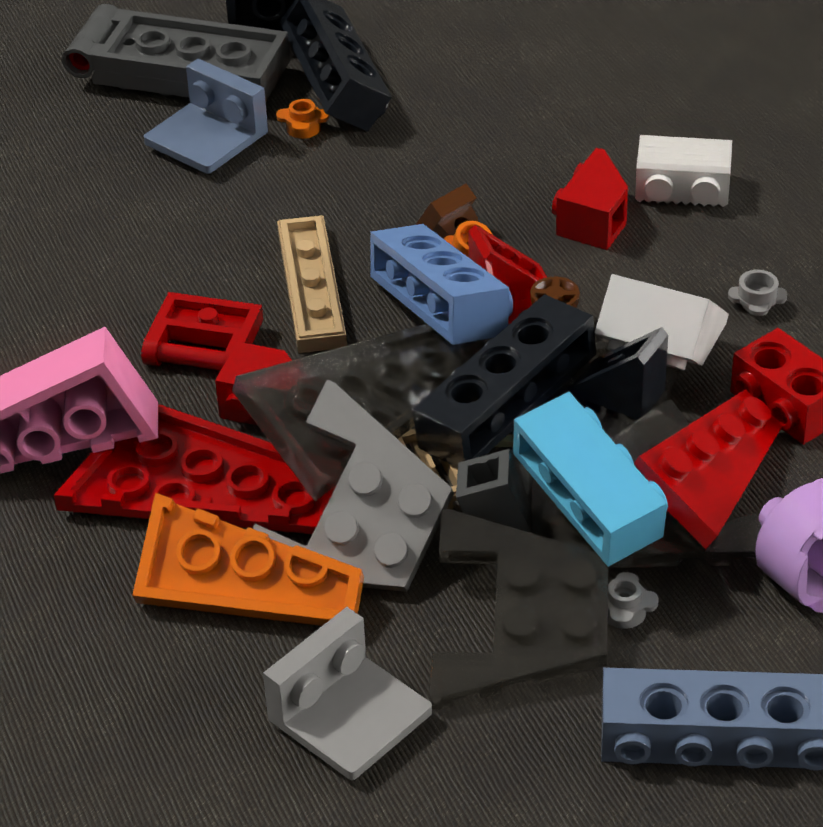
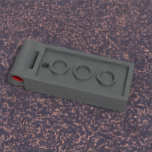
M101 4L96 7L62 55V64L68 73L77 78H87L93 73V84L118 87L122 90L154 92L163 96L189 97L186 66L196 59H201L264 87L265 101L267 102L290 62L289 38L287 31L118 9L114 5Z

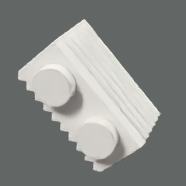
M640 135L635 199L638 202L645 199L648 203L651 201H656L657 203L664 201L668 204L673 201L677 205L682 201L685 205L691 202L695 206L698 203L703 206L711 204L713 207L717 204H720L722 207L726 206L729 197L732 140Z

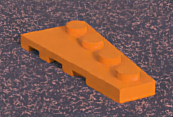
M155 493L132 596L136 603L323 626L346 607L358 614L364 575L360 568L298 545L294 547L270 539L266 533L249 527L247 530L221 521L217 515L198 508L196 511L176 504L169 497Z

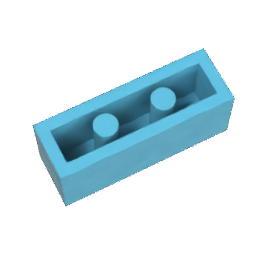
M567 392L514 419L513 454L608 567L664 536L668 502L663 490L656 482L648 481L634 466L630 453L622 444H615L602 429L601 423L592 409L589 407L583 408L570 392Z

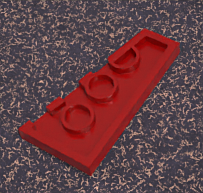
M745 389L640 455L635 460L634 466L648 481H654L660 486L668 502L667 511L707 549L719 535L783 425L771 414L768 406L763 401L753 397Z

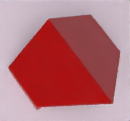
M474 225L468 231L469 258L509 287L513 299V312L508 319L509 325L522 311L527 310L532 305L530 290L533 284L547 276L539 263L479 226Z

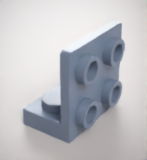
M196 59L186 66L190 104L144 134L145 145L209 174L268 133L265 90L262 86L201 59Z

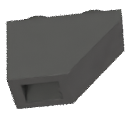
M512 449L458 463L456 499L479 545L498 540H509L518 535L531 532L533 477L515 457Z

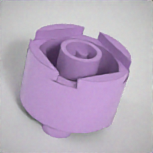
M823 478L798 487L784 498L775 497L769 500L759 514V522L762 527L756 542L758 567L799 603L819 613H823Z

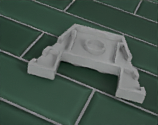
M327 379L306 424L311 430L355 448L306 546L257 524L254 525L253 529L266 533L270 539L294 547L298 545L362 569L364 575L362 588L407 592L454 495L453 489L336 383Z

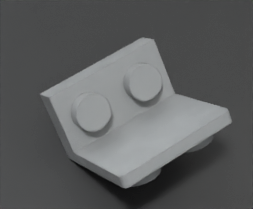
M348 607L340 611L263 672L268 720L350 780L358 778L432 714V703L366 658L364 618Z

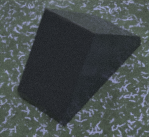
M661 327L595 358L569 389L578 398L642 421L665 391L668 334Z

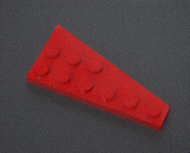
M158 404V439L139 443L138 437L114 442L113 449L95 453L92 451L54 494L56 510L149 519L155 493L173 499L178 505L195 511L197 508L217 515L221 521L240 528L249 527L253 529L254 525L257 524L272 531L313 534L345 468Z

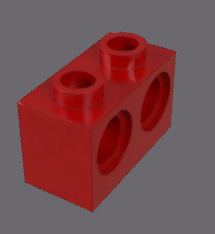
M780 328L774 329L733 354L731 393L737 395L746 389L753 397L763 401L768 406L771 414L783 425L780 430L785 431L803 445L823 433V358Z

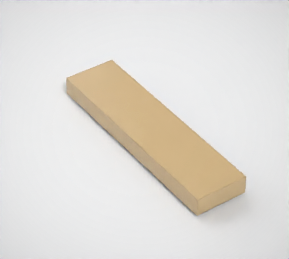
M324 216L277 221L298 353L347 348L346 330Z

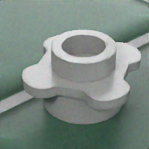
M750 270L740 276L739 287H731L729 289L728 299L731 302L742 304L743 308L752 315L763 316L775 304L786 302L787 291L783 288H778L779 281L771 272Z
M630 572L619 573L606 586L598 585L591 590V602L594 605L601 606L603 619L616 628L628 629L636 627L644 621L646 611L652 612L658 607V595L655 592L644 589L639 583L638 576Z

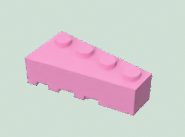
M106 327L0 375V474L14 471V464L32 460L41 461L42 464L62 460L63 453L91 447L93 453L113 449L114 442L138 437L139 443L158 439V401Z

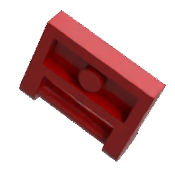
M168 292L143 341L141 351L142 363L160 366L162 362L221 371L237 341L253 344L263 322L262 305ZM175 340L226 348V351L168 343V341Z

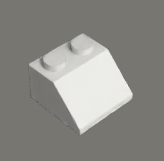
M612 274L594 333L609 340L607 349L612 351L663 327L668 334L667 366L685 370L687 362L703 365L725 327L729 314L710 299Z

